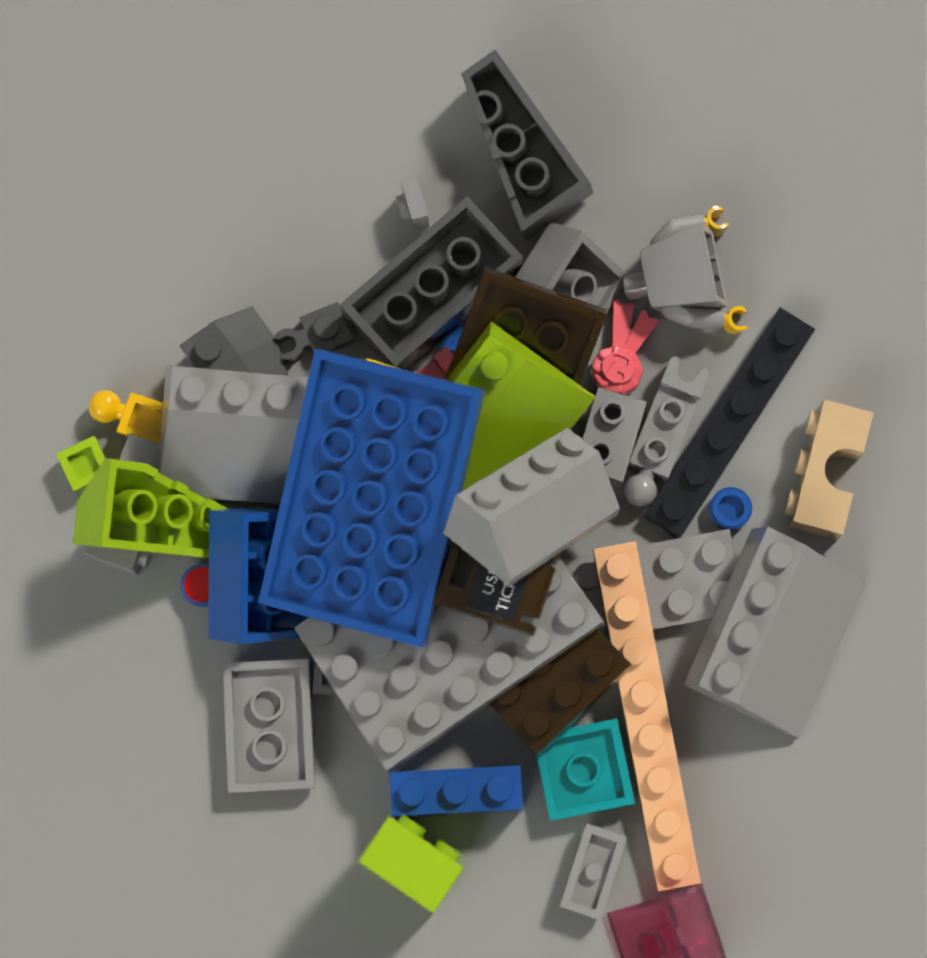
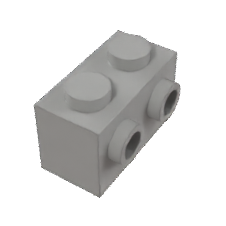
M598 387L595 399L579 420L587 423L583 440L600 452L611 485L621 489L647 401Z

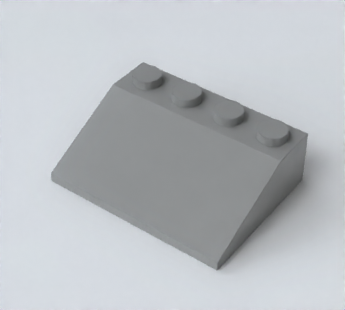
M167 366L158 472L173 481H179L187 485L189 490L206 499L280 504L309 377Z
M768 526L751 529L684 685L799 739L865 583L805 544Z

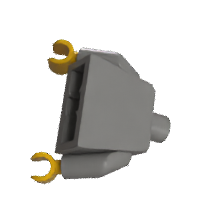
M714 206L705 217L701 214H695L669 220L651 239L650 246L640 251L643 272L623 278L624 289L628 299L634 300L648 296L651 307L663 313L667 320L690 328L721 329L723 327L730 334H739L747 329V326H736L732 322L733 314L744 315L747 313L744 307L736 306L726 313L720 309L728 307L714 237L723 235L729 223L717 225L711 218L720 217L724 212L723 208Z

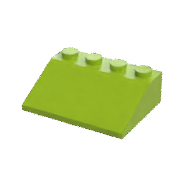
M493 322L489 323L447 378L448 381L486 390L462 491L564 429H571L595 399L593 394Z

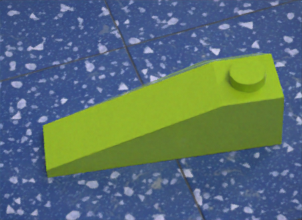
M105 458L77 500L72 544L209 558V510L228 508L189 490L187 485L162 475L158 472V469L149 464Z

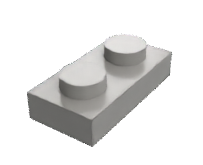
M588 823L585 824L559 907L600 921L602 920L628 838L627 836Z

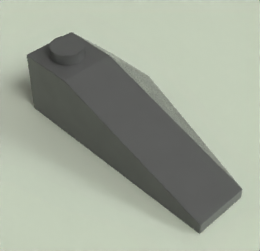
M252 306L214 320L179 345L185 357L194 368L288 376L277 339Z

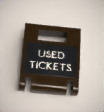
M453 542L433 602L437 606L525 635L534 636L537 627L520 620L522 614L540 620L556 569L542 564L508 586L475 559L466 588L463 589L450 584L462 549ZM561 552L549 560L558 562Z

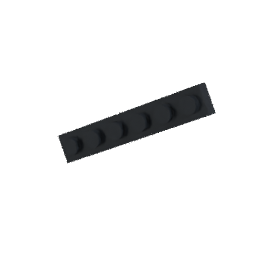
M780 307L646 512L644 518L677 539L682 537L814 333L815 328Z

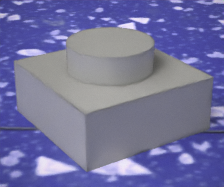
M417 177L402 180V195L396 196L402 221L410 219L413 231L429 227L428 213Z

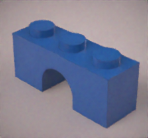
M521 765L389 772L391 816L393 818L401 817L402 814L406 817L523 810Z

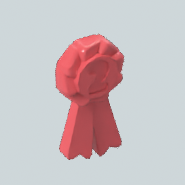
M617 299L613 302L611 347L598 352L590 369L591 379L597 389L599 387L627 395L634 392L638 387L643 369L636 353L654 331L659 320L649 318L647 312L642 310L631 329L634 302L623 304Z

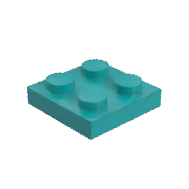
M617 719L568 728L539 757L536 755L549 821L635 804Z

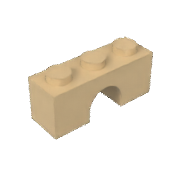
M825 399L818 407V411L810 410L805 427V434L811 435L808 450H800L794 474L801 475L797 491L790 490L784 509V514L791 516L789 528L833 540H838L844 534L853 493L839 490L829 483L825 475V464L832 457L842 456L858 460L862 456L874 412Z

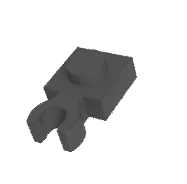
M338 302L299 317L303 329L296 331L286 328L280 330L275 335L278 343L285 340H293L296 343L293 351L283 355L286 363L298 361L303 356L305 350L312 348L313 352L315 349L333 352L354 343L353 336L345 317L342 315Z

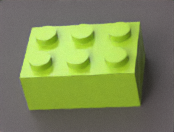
M402 814L398 821L388 816L358 862L432 913H435L465 869L464 866L458 863L463 855L440 839L435 847L422 838L426 830Z

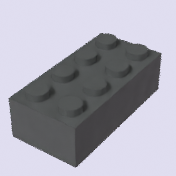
M466 196L340 304L341 312L345 320L385 364L407 370L467 318L485 267L515 277L523 266V256L474 202Z

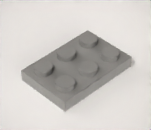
M306 658L222 663L228 793L316 789L310 660Z

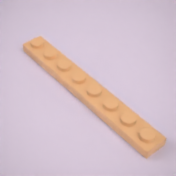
M634 541L593 549L609 640L633 666L617 682L657 891L700 884L699 870L637 544Z

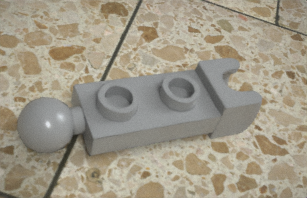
M672 356L669 360L628 464L639 469L638 475H633L627 480L623 490L628 503L636 507L648 506L656 498L655 476L668 480L710 375V371L707 368H702L693 381L686 382L681 380L678 376L680 359L676 356Z

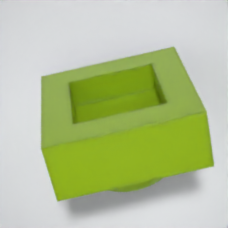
M95 436L56 453L65 475L76 494L85 490L106 458Z

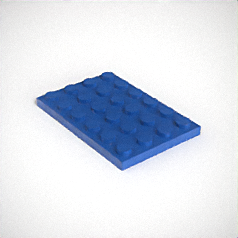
M315 349L258 603L413 646L425 647L436 606L433 600L445 567L451 539L443 533L455 496L463 490L486 390L331 351Z

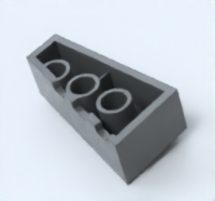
M494 50L461 73L517 222L527 241L548 226L550 222H554L592 195L593 190L590 181L497 51Z

